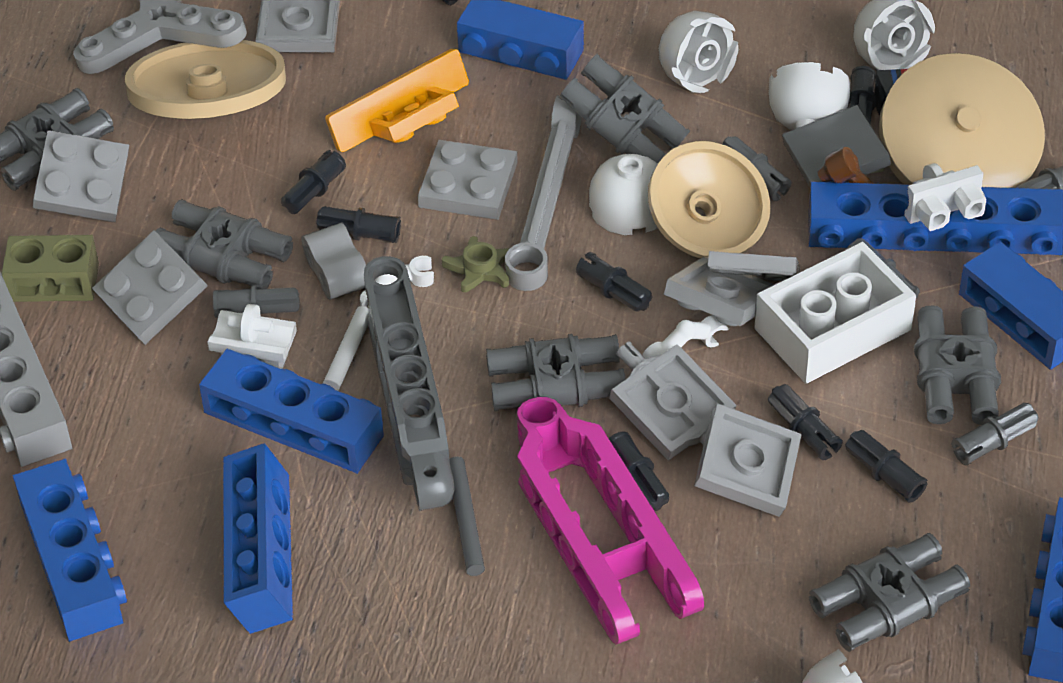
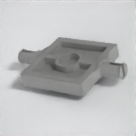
M630 341L626 342L625 345L623 344L616 353L632 372L626 380L611 390L609 399L668 461L688 446L700 442L704 445L711 412L717 403L736 409L737 405L678 344L662 355L650 357L649 359H645Z

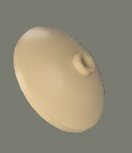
M695 141L680 145L661 159L649 181L648 203L655 224L668 241L678 249L694 257L708 258L709 251L743 254L760 239L767 227L770 217V197L763 177L745 156L726 145L709 141ZM695 208H701L706 216L698 214Z

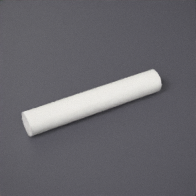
M365 306L357 307L323 381V384L330 385L337 391L340 389L369 324V308Z

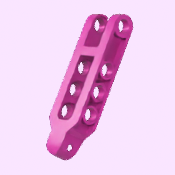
M548 397L532 398L522 403L517 412L518 440L521 446L517 459L523 468L520 470L518 484L610 640L617 645L640 635L639 623L634 624L630 609L621 595V584L618 580L643 570L648 571L677 618L682 619L704 609V598L694 573L602 427L595 423L569 417L556 400ZM571 464L584 467L630 544L605 554L601 553L596 544L592 546L580 527L578 513L576 510L571 512L560 494V483L557 478L551 479L548 473Z

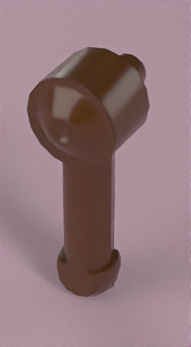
M843 147L828 154L825 157L824 166L817 171L821 181L831 179L840 184L845 181L849 183L874 184L860 171L858 158L848 147Z

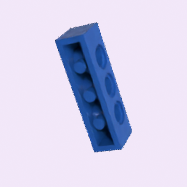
M227 348L199 384L205 414L357 474L384 437L381 407L374 405L369 400L358 399L339 392L330 385L319 384L300 377L291 370L280 369L259 361L256 357L249 354L243 355Z
M263 443L223 457L224 604L250 634L293 620L289 474L267 445Z
M65 458L12 475L20 505L69 642L123 624L119 605L127 603L126 594L119 575L110 578L107 569L114 567L107 542L97 543L95 535L101 533V529L93 506L84 509L82 501L88 500V494L81 474L72 476Z
M1059 497L1055 515L1046 514L1041 541L1050 543L1049 552L1040 550L1035 574L1036 579L1044 580L1043 588L1033 589L1029 616L1037 617L1038 619L1036 627L1027 626L1022 655L1031 656L1029 676L1063 682V498Z

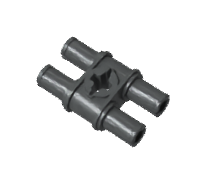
M598 54L588 62L581 74L598 86L608 96L607 99L602 101L578 82L576 78L571 80L558 97L586 120L585 124L589 130L594 129L616 148L615 152L638 154L649 157L656 163H659L667 153L659 149L641 132L647 128L668 144L672 150L678 147L690 132L688 128L686 129L663 109L664 104H662L660 98L656 100L633 81L634 77L632 75L623 76L600 58ZM625 112L629 113L626 114L624 117L621 116V114H624Z
M75 88L72 92L51 104L40 103L36 106V110L19 120L9 121L7 126H5V131L0 133V163L17 153L24 155L1 168L3 180L10 189L16 191L23 184L38 177L48 130L99 139L114 131L113 121L109 114L103 109H98L84 120L74 125L68 124L72 119L90 110L86 95L79 88Z
M180 199L173 208L172 219L174 220L172 222L174 225L196 231L195 235L189 238L167 231L161 227L156 230L159 236L194 271L197 270L217 277L218 281L224 284L236 281L249 286L257 285L258 289H267L273 278L272 266L251 260L247 256L256 252L285 262L293 250V242H291L293 239L291 236L264 228L255 218L245 219L226 212V209L220 206L208 209Z
M933 305L922 307L918 311L917 316L919 339L914 345V354L919 362L917 385L925 393L928 421L933 424H945L952 420L954 414L952 394L970 395L972 421L974 423L983 425V420L986 417H998L999 410L996 391L1001 384V374L996 369L995 356L998 353L997 344L989 337L985 309L976 306L964 309L961 313L963 335H945L943 310Z
M568 334V338L534 341V338H529V341H525V345L486 349L489 377L526 372L530 376V379L491 383L494 411L518 408L525 401L537 397L554 399L561 406L577 404L578 407H583L584 404H587L588 400L610 397L611 390L626 380L624 369L584 373L581 366L610 362L619 363L620 358L616 355L619 349L617 335L578 339V336Z
M927 533L923 537L899 548L893 546L884 547L878 555L858 565L852 563L846 566L845 570L842 571V576L817 589L811 590L809 592L811 595L809 596V601L814 612L820 618H824L854 602L864 607L865 610L860 614L836 624V636L842 647L850 652L881 635L894 637L899 634L900 629L922 618L927 620L934 617L939 606L969 592L970 580L964 569L957 564L925 581L917 577L914 572L942 558L940 556L942 555V548L939 541L933 534Z

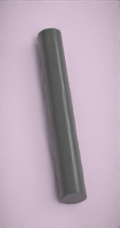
M452 457L449 460L455 488L453 501L466 572L470 576H478L485 571L465 461L462 457Z

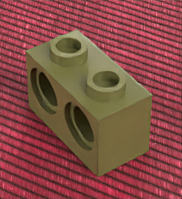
M93 235L8 236L2 277L13 302L93 301L95 291L92 287L96 285L99 267Z

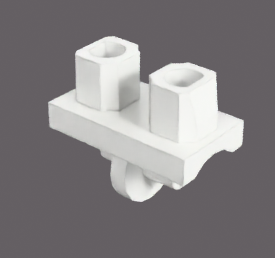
M936 163L926 165L923 169V179L914 181L912 185L908 186L909 206L905 210L904 216L910 224L921 221L929 231L943 228L949 222L950 212L960 210L962 215L968 220L982 216L986 205V198L981 189L983 172L978 165L956 172L952 170L945 173Z
M255 304L246 305L243 313L221 310L218 315L215 331L208 340L209 351L221 352L222 355L228 348L243 355H252L261 359L264 363L283 369L297 332L296 322L261 317L260 308Z

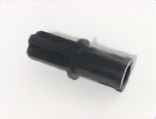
M858 66L852 70L850 76V98L847 108L858 105L871 125L872 110H874L877 103V97L874 93L876 73L868 66Z
M325 151L313 166L300 171L299 181L281 198L282 206L287 208L289 213L297 214L312 198L323 196L328 190L329 183L345 170L346 163L344 158L336 151Z
M324 206L318 211L316 224L317 228L321 230L343 223L349 235H353L354 240L359 241L363 237L397 243L401 230V217L366 212L365 208L361 207L357 211Z
M593 252L585 254V258L590 260L591 264L581 257L576 267L577 275L600 288L604 297L609 299L615 298L634 311H645L649 307V302L653 298L651 291L628 277L627 271L619 266L614 268Z
M788 384L776 386L772 389V393L768 397L769 404L790 425L789 430L800 433L801 438L816 452L822 461L833 457L823 441L837 453L842 447L843 440L819 418L820 411L816 407H809Z
M864 430L854 431L845 444L846 450L872 471L873 479L886 482L902 495L908 503L914 502L923 494L928 485V480L900 459V453L897 450L892 449L889 451Z
M622 431L609 437L610 442L653 510H660L663 505L669 502V493L653 472L654 463L650 458L644 457L640 453L628 432Z

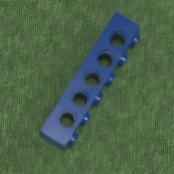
M811 182L808 209L809 247L847 248L857 238H862L874 249L983 253L997 243L1002 242L1017 254L1063 255V190L981 187L986 198L985 211L982 216L968 220L962 215L960 210L950 212L949 222L943 228L929 231L921 221L910 224L904 216L905 210L909 206V185Z

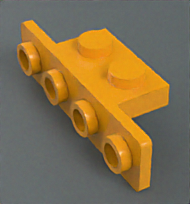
M451 48L326 115L325 120L336 149L340 152H345L373 136L392 141L393 143L403 142L413 137L414 131L424 125H433L443 121L446 118V113L459 107L454 92L469 84L459 51Z

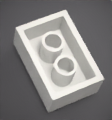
M861 242L758 293L755 330L802 381L807 384L909 332L912 328L916 294L864 242Z

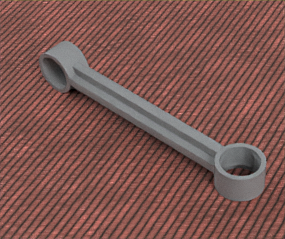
M559 95L556 96L554 102L551 132L521 241L519 244L512 246L505 255V270L509 277V284L521 291L538 289L545 284L548 278L547 253L544 248L573 138L578 137L582 116L565 101L559 99ZM524 262L534 263L539 266L531 271H520L514 268L516 265Z

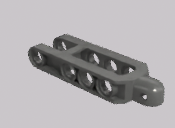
M381 256L367 263L364 268V284L370 310L368 320L369 333L402 480L405 485H413L419 511L439 508L449 504L455 489L450 467L444 417L407 267L398 258ZM386 274L397 278L395 282L387 285H382L375 281L379 276ZM409 415H419L421 417H411Z

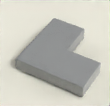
M709 251L708 267L713 273L753 275L759 279L784 281L800 273V264L796 257Z

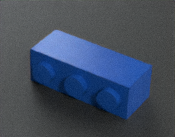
M471 0L457 21L458 51L567 80L584 51V21L502 0Z
M1002 242L997 243L963 265L959 289L960 296L972 306L985 309L989 320L1050 370L1063 362V291L1051 279L1044 277L1029 265L1021 255L1014 253Z

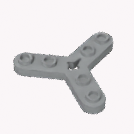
M140 0L139 11L126 18L117 20L113 25L93 36L84 38L74 49L73 55L81 72L94 74L114 66L161 39L227 48L240 43L245 38L247 31L243 17L234 11L183 4L181 0Z

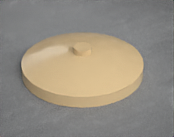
M242 40L240 43L227 48L187 42L172 45L142 57L128 69L125 75L127 97L132 105L149 114L180 119L217 117L253 108L278 94L286 82L285 64L282 55L267 45L248 40Z
M970 54L937 55L910 67L896 80L883 104L879 120V138L889 153L891 162L889 167L904 185H912L914 181L923 179L924 167L936 163L941 167L943 173L952 170L956 172L978 165L983 172L981 187L1015 188L1030 179L1039 164L1044 149L1045 129L1039 106L1029 89L1017 76L1000 64Z

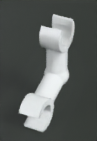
M418 256L412 259L410 264L405 265L410 281L414 285L428 287L434 284V272L427 271L432 269L431 257ZM390 274L381 275L375 279L377 283L382 285L391 284L397 280L395 276ZM365 290L360 295V306L367 307L368 299Z
M714 315L706 317L701 322L682 320L663 342L651 344L642 356L645 359H649L650 357L662 355L676 344L682 347L691 339H701L707 347H716L719 343L712 335L719 330L725 331L729 329L725 324L717 321Z

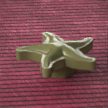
M472 236L463 251V255L458 257H442V267L464 274L465 279L461 282V291L464 293L478 286L483 280L496 282L501 287L506 288L509 286V277L501 265L505 262V255L510 248L495 249L488 243L478 242V238Z

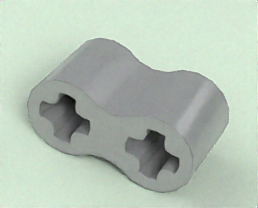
M343 223L301 237L307 262L312 271L317 275L324 294L329 300L365 288V261L353 245Z

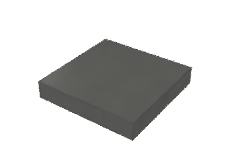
M858 105L782 134L784 146L809 187L811 182H835L831 179L821 181L817 171L824 166L825 157L828 154L843 147L850 148L857 156L860 171L865 175L891 165L889 153Z

